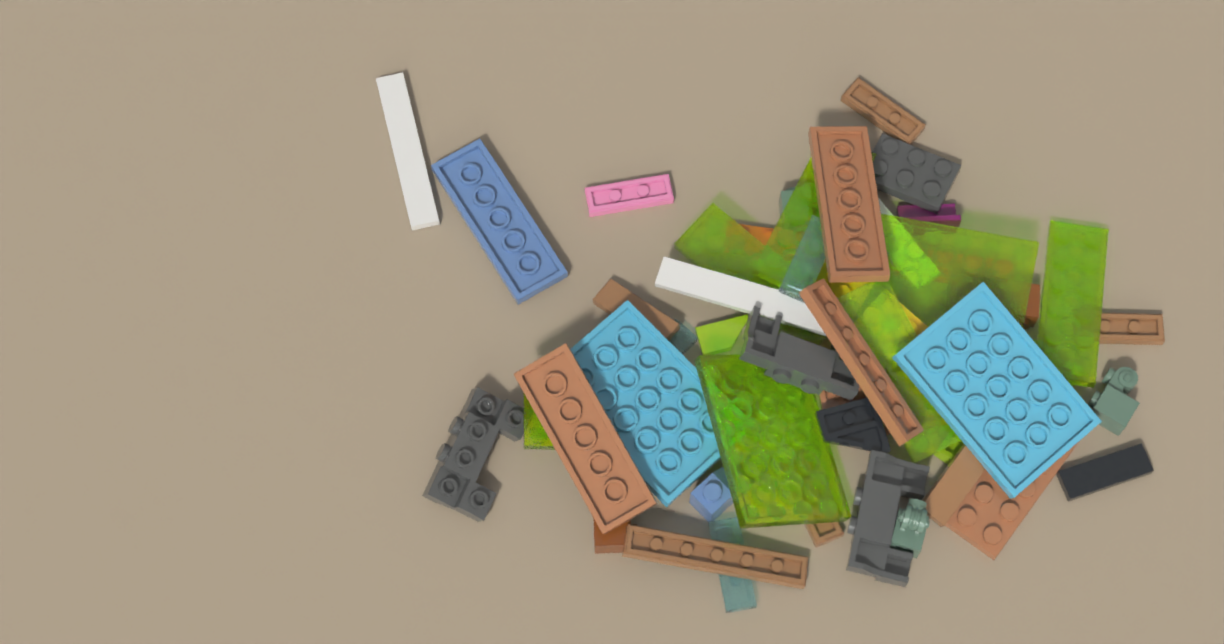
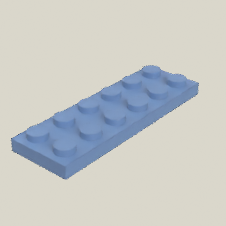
M481 139L431 165L436 178L518 305L568 277L567 270Z

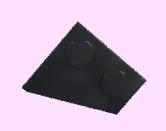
M868 398L815 412L823 442L866 451L875 450L887 454L891 452L882 419Z

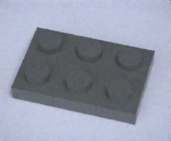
M883 133L871 153L877 190L938 215L960 172V164Z

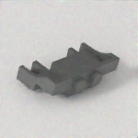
M754 306L749 313L742 338L744 343L740 360L764 368V375L773 378L776 382L791 384L809 394L820 395L824 390L852 400L858 394L859 384L833 345H831V349H827L784 332H780L778 335L782 316L776 315L773 320L759 316L760 308Z
M479 387L472 389L460 416H456L450 424L448 432L451 435L447 444L443 443L437 452L436 459L439 461L422 496L451 508L477 522L484 521L496 493L476 483V480L497 434L499 433L514 442L521 440L533 413L508 399L503 401Z
M871 450L862 488H856L853 505H858L856 516L851 515L847 530L848 534H852L846 571L876 577L875 581L901 587L907 586L913 553L889 547L892 541L900 496L922 500L925 495V483L930 466L908 462L884 452Z

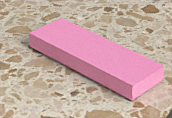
M669 174L585 187L589 217L674 203Z

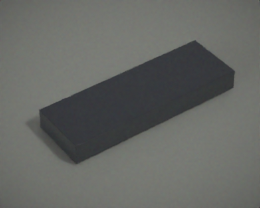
M1141 443L1060 470L1056 475L1069 502L1152 474L1154 469Z

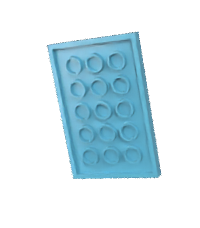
M984 282L980 283L892 357L1010 499L1015 498L1102 422Z
M628 300L571 348L649 489L666 507L688 489L751 431L754 426Z

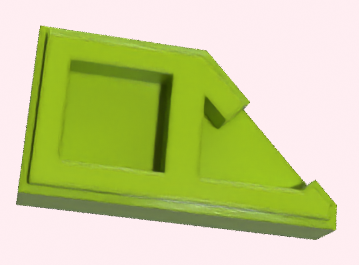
M748 315L695 327L702 357L731 351L737 338L746 326Z

